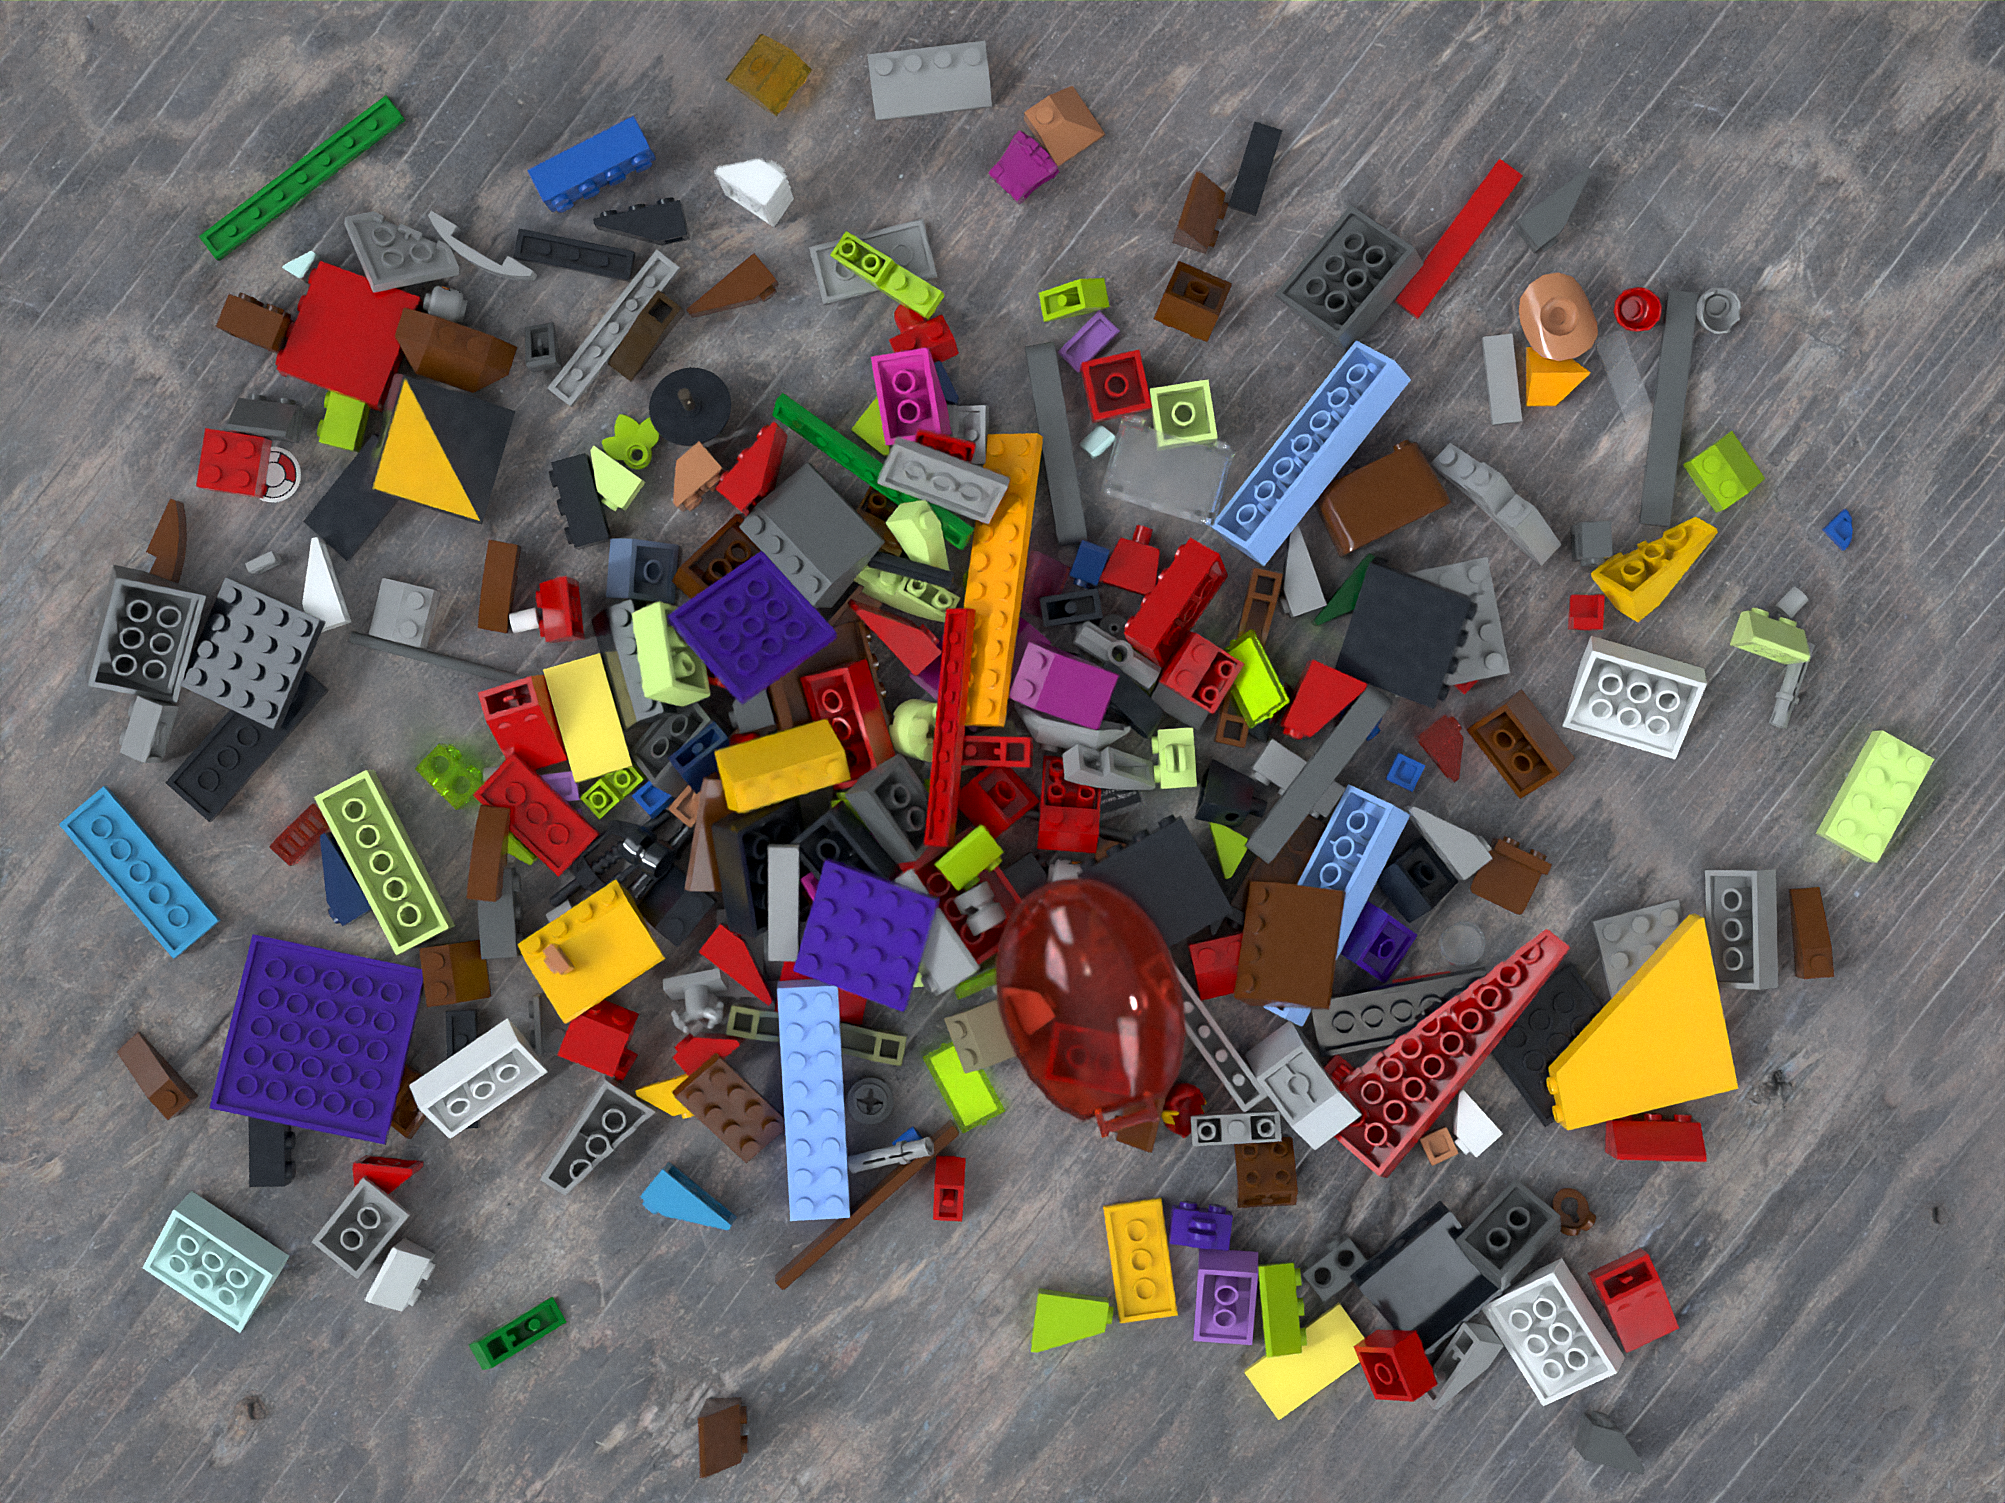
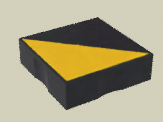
M394 374L382 415L381 432L372 449L361 489L482 525L515 411L406 375Z

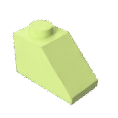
M593 446L590 451L597 492L604 496L601 502L614 511L618 507L626 511L646 482Z

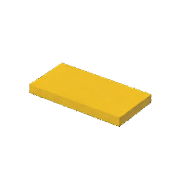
M1161 1197L1103 1205L1119 1323L1177 1316Z

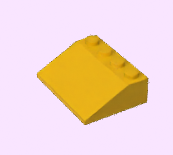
M616 879L517 944L528 967L565 1024L665 959L631 894ZM551 943L558 944L575 966L568 974L560 975L559 972L554 974L545 964L544 959L546 955L543 953V950Z

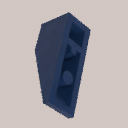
M331 832L323 833L320 835L326 901L330 906L328 913L336 924L340 923L343 927L350 925L372 911V908L335 837Z

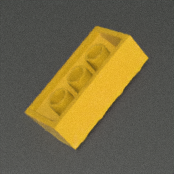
M827 719L818 720L715 751L728 809L740 813L851 779L844 749Z

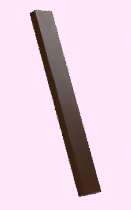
M950 1119L930 1137L934 1145V1154L932 1156L912 1159L910 1163L903 1165L899 1164L850 1208V1218L837 1219L775 1275V1283L780 1289L785 1290L951 1143L959 1135L958 1127Z

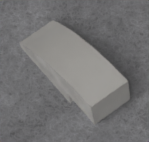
M1079 744L1062 754L1064 776L1067 781L1116 790H1152L1155 788L1152 761L1111 747L1097 751Z

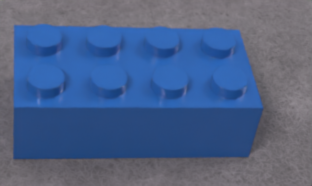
M634 116L527 171L545 205L552 213L555 211L562 213L572 208L574 201L582 197L586 200L600 193L599 189L605 185L615 186L626 179L625 175L635 170L637 173L647 170L652 166L651 162L656 160V157Z

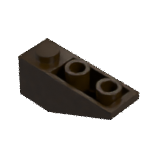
M657 290L634 321L608 362V365L632 382L685 314L684 310L661 291Z

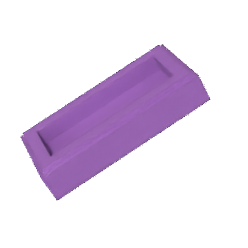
M1099 310L1058 351V354L1079 373L1081 371V362L1092 360L1120 330Z

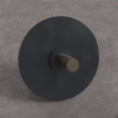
M683 368L668 374L657 384L650 398L649 415L655 430L665 440L680 446H694L698 441L703 444L712 440L724 429L731 413V397L725 383L714 373L702 368Z

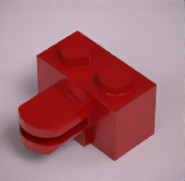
M899 305L896 308L894 318L901 334L889 339L893 353L929 347L933 363L940 360L943 362L959 354L955 338L942 314L927 321L925 317L903 305Z

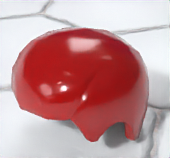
M1643 287L1628 288L1618 295L1614 303L1613 313L1617 323L1624 329L1632 332L1648 331L1660 320L1662 305L1659 297L1651 290Z

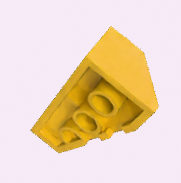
M1694 517L1664 531L1663 537L1648 543L1645 540L1637 544L1638 549L1625 555L1621 552L1613 555V557H1610L1604 564L1591 573V577L1618 611L1639 622L1661 604L1718 533L1717 528Z

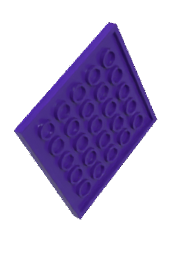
M252 934L209 1108L386 1145L424 988L422 969Z

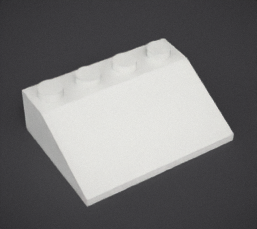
M1591 636L1580 663L1562 725L1576 731L1676 759L1707 684L1705 670L1694 665Z
M1562 1258L1531 1273L1507 1288L1500 1297L1493 1299L1482 1308V1311L1543 1406L1616 1374L1625 1359Z

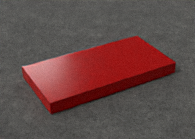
M515 752L473 794L482 805L511 808L509 830L558 877L600 834Z

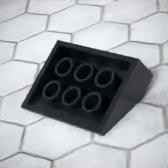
M798 795L741 813L737 811L732 812L711 824L730 931L756 938L768 930L769 844L788 845L805 831ZM800 858L799 911L809 905L801 893L806 889L800 879L811 872Z

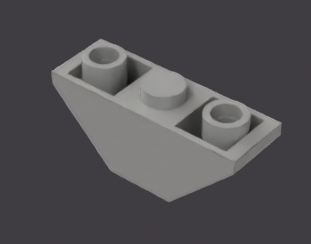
M1249 1109L1243 1112L1242 1110H1225L1191 1116L1192 1146L1281 1141L1280 1111Z

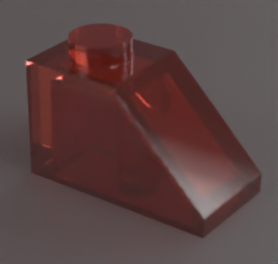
M1444 714L1436 718L1416 734L1414 738L1449 782L1455 783L1459 780L1464 737L1460 733L1462 727L1453 716L1448 718Z

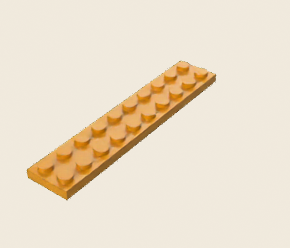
M1038 433L987 434L986 461L983 464V468L1009 477L1010 480L989 524L978 520L975 521L964 608L976 610L965 725L1005 726L1043 436Z

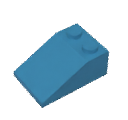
M670 1162L664 1166L640 1196L644 1200L643 1206L655 1215L659 1212L665 1217L729 1230L737 1216Z

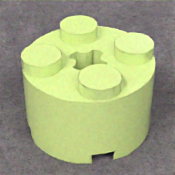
M910 699L896 708L893 714L895 716L893 725L889 726V736L892 746L897 752L910 758L932 762L937 703Z

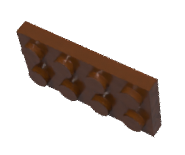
M717 1052L672 1091L674 1097L745 1163H748L785 1130V1117Z

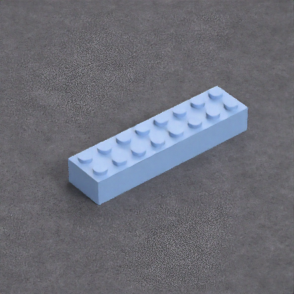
M1356 340L1210 526L1228 544L1265 566L1411 379L1394 360Z
M1349 784L1297 885L1346 892L1337 958L1410 817L1408 813ZM1264 1007L1302 1027L1311 1009Z
M816 979L778 981L777 993L790 1221L850 1218L838 987Z

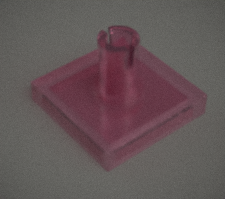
M1031 550L1026 563L1020 610L1043 620L1039 598L1061 594L1071 567L1040 552Z

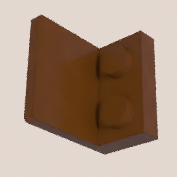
M1281 1137V1141L1234 1144L1237 1174V1208L1296 1205L1298 1186L1292 1137Z

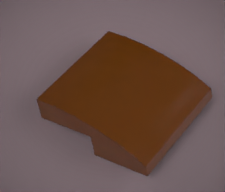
M405 1063L391 1126L405 1138L412 1139L427 1116L419 1110L409 1085L424 1075Z

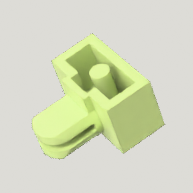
M1193 727L1156 730V736H1151L1152 754L1158 753V765L1153 766L1155 783H1160V789L1197 787Z

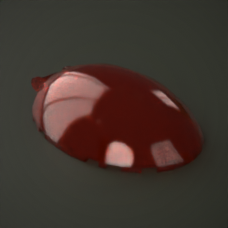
M1068 878L1056 880L1037 888L1023 899L1010 915L1002 933L996 957L998 1007L1006 1034L1016 1057L1019 1059L1031 1082L1061 1112H1065L1082 1122L1096 1117L1102 1138L1110 1136V1132L1152 1120V1123L1160 1121L1154 1099L1166 1097L1175 1079L1178 1077L1183 1060L1186 1037L1184 1002L1180 982L1173 959L1160 932L1147 914L1133 900L1110 885L1092 879ZM1144 1102L1147 1103L1148 1109L1105 1121L1104 1114Z

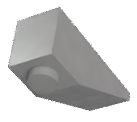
M1298 524L1287 537L1281 585L1283 596L1279 597L1283 613H1289L1290 618L1327 605Z
M1463 1322L1433 1366V1373L1438 1385L1423 1395L1433 1409L1438 1410L1489 1368L1504 1346L1488 1325Z

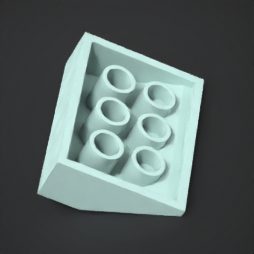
M191 1191L172 1211L142 1268L230 1327L241 1332L279 1276L289 1255Z

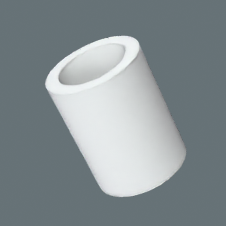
M536 608L509 613L513 633L539 628L540 619Z

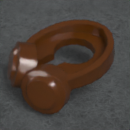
M1563 1188L1556 1192L1552 1200V1209L1561 1216V1233L1567 1236L1579 1235L1581 1230L1588 1231L1593 1227L1596 1215L1590 1211L1586 1198L1579 1191L1573 1188ZM1567 1197L1576 1199L1578 1203L1576 1212L1579 1219L1577 1222L1572 1221L1570 1214L1564 1213L1561 1209V1203Z

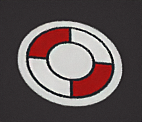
M271 447L264 496L261 499L263 501L280 502L286 500L294 494L299 486L301 479L299 463L289 451L283 448Z

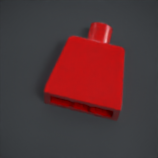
M1136 525L1132 540L1120 537L1100 576L1099 582L1143 596L1148 592H1152L1156 585L1160 549L1149 546L1153 529Z

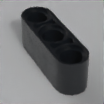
M1106 661L1102 667L1120 675L1108 706L1136 733L1149 739L1167 717V714L1119 667Z

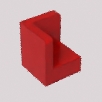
M1570 595L1568 630H1603L1605 595Z

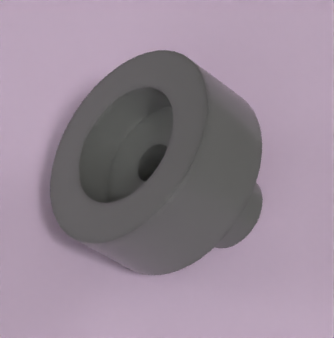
M1110 614L1102 619L1099 624L1100 629L1117 640H1124L1126 638L1124 629L1127 622L1122 616ZM1115 626L1116 631H1112L1111 627Z

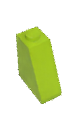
M1038 1288L1030 1346L1031 1352L1038 1353L1104 1333L1106 1324H1112L1114 1307L1109 1306L1107 1297Z

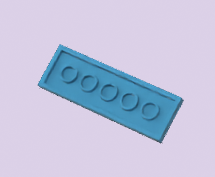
M107 786L99 789L59 824L173 959L180 956L221 921Z

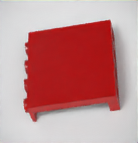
M320 261L318 267L313 268L308 279L310 287L307 294L302 295L297 307L299 314L296 322H291L286 335L288 341L285 349H281L277 355L275 362L277 371L283 377L289 375L368 404L371 409L382 413L394 374L398 373L405 355L395 338L403 308L422 312L424 303L420 297L396 288L373 293L366 277Z

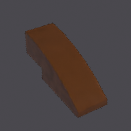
M170 498L146 552L156 557L149 573L179 583L186 554V515L184 503Z
M495 540L488 541L480 595L479 629L508 634L509 613L512 612L518 580L516 574L522 546Z
M480 805L470 858L467 899L496 902L502 897L503 874L508 858L511 808Z

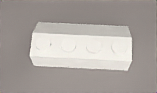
M758 159L718 167L714 172L726 196L772 227L776 226L794 199L790 190L791 187L788 184L789 181L784 174L785 170L771 160L768 163Z
M507 1018L409 1086L419 1110L451 1139L548 1071L524 1035Z

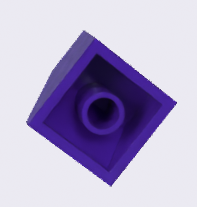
M1366 901L1340 954L1386 984L1418 935L1388 913Z

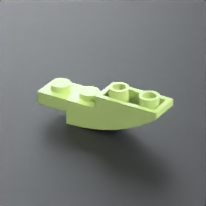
M868 563L854 579L855 582L864 586L862 592L906 613L939 622H945L946 608H956L960 597L940 586L869 567Z

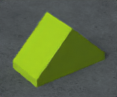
M876 397L852 427L851 431L881 456L887 458L890 453V447L885 444L878 397Z
M1208 822L1223 878H1231L1248 849L1244 846L1248 839L1224 825Z

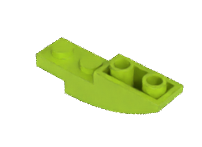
M847 231L830 254L833 259L904 307L912 309L928 320L945 296L939 289L896 264L890 257Z

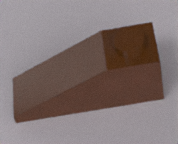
M753 253L689 306L686 311L692 318L756 304L760 300L766 302L777 292L775 288L779 284L755 253Z
M1820 887L1789 889L1795 977L1802 979L1834 977L1832 945Z
M141 1032L136 1033L117 1051V1054L146 1097L167 1120L177 1117L199 1097Z

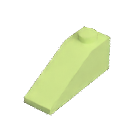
M921 500L900 504L886 521V524L910 560L950 571L941 522L927 501Z

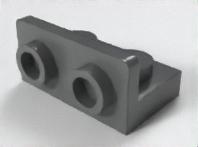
M537 993L533 995V1001H529L528 1004L529 1017L534 1018L535 1030L530 1032L531 1047L536 1048V1055L559 1052L570 1022L565 1024L545 993Z

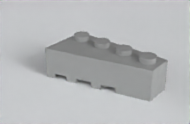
M605 1075L543 1169L540 1180L563 1195L568 1194L595 1166L609 1156L623 1140L629 1137L637 1127L655 1113V1106L637 1097L635 1092Z

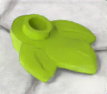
M619 414L614 428L615 437L603 439V448L612 459L623 460L628 467L635 470L643 469L652 460L651 449L657 444L659 433L655 430L650 417L639 425L632 418ZM641 450L643 457L640 460H634L632 456L634 451Z

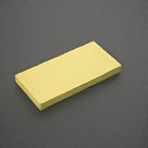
M598 653L543 669L575 783L633 767L601 654Z
M1339 1302L1304 1327L1306 1328L1307 1346H1302V1353L1266 1358L1265 1355L1244 1370L1246 1376L1278 1420L1360 1363L1353 1346L1365 1338Z

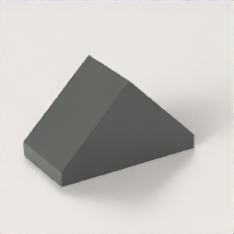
M554 322L525 327L526 366L533 373L562 367Z

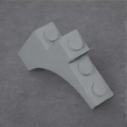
M1449 443L1430 463L1436 472L1454 484L1487 513L1513 540L1522 553L1542 566L1562 545L1537 508L1517 495L1505 477L1485 462L1481 464L1452 443Z

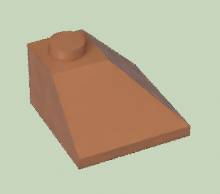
M1073 86L1047 96L1024 112V121L1043 149L1054 160L1057 167L1105 136L1104 131Z

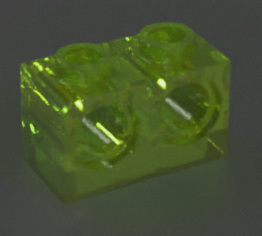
M439 743L419 763L415 770L456 810H462L474 798L473 794L484 784L481 780L483 774L472 764L468 767L460 759L463 755L455 746ZM440 756H444L449 762L448 769L443 773L439 772L435 765L436 760ZM460 777H466L469 780L470 788L466 793H461L457 789L456 784Z

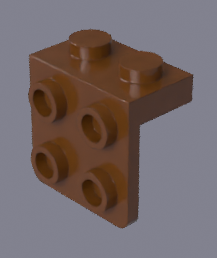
M1504 836L1502 840L1493 838L1490 843L1492 850L1488 852L1493 859L1477 870L1470 885V891L1514 914L1521 915L1525 911L1541 875H1548L1552 864L1545 861L1546 855L1534 849H1530L1529 853L1519 849L1521 843L1507 836Z

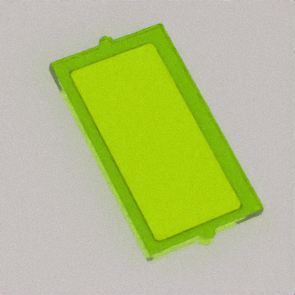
M1250 629L1237 640H1231L1230 645L1223 650L1244 663V666L1231 685L1230 690L1248 727L1252 729L1266 718H1272L1273 713L1289 703V700L1255 631Z
M953 1041L947 1044L941 1043L940 1048L922 1057L962 1134L980 1124L985 1126L988 1120L1005 1112L984 1069L964 1073Z

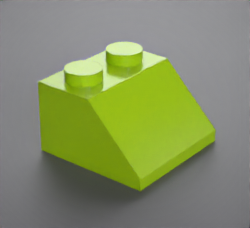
M1732 431L1683 464L1716 513L1731 506L1765 479Z
M979 825L940 858L935 865L958 891L964 888L967 892L980 881L977 875L986 868L990 872L1003 861L999 856L1004 852L985 828Z

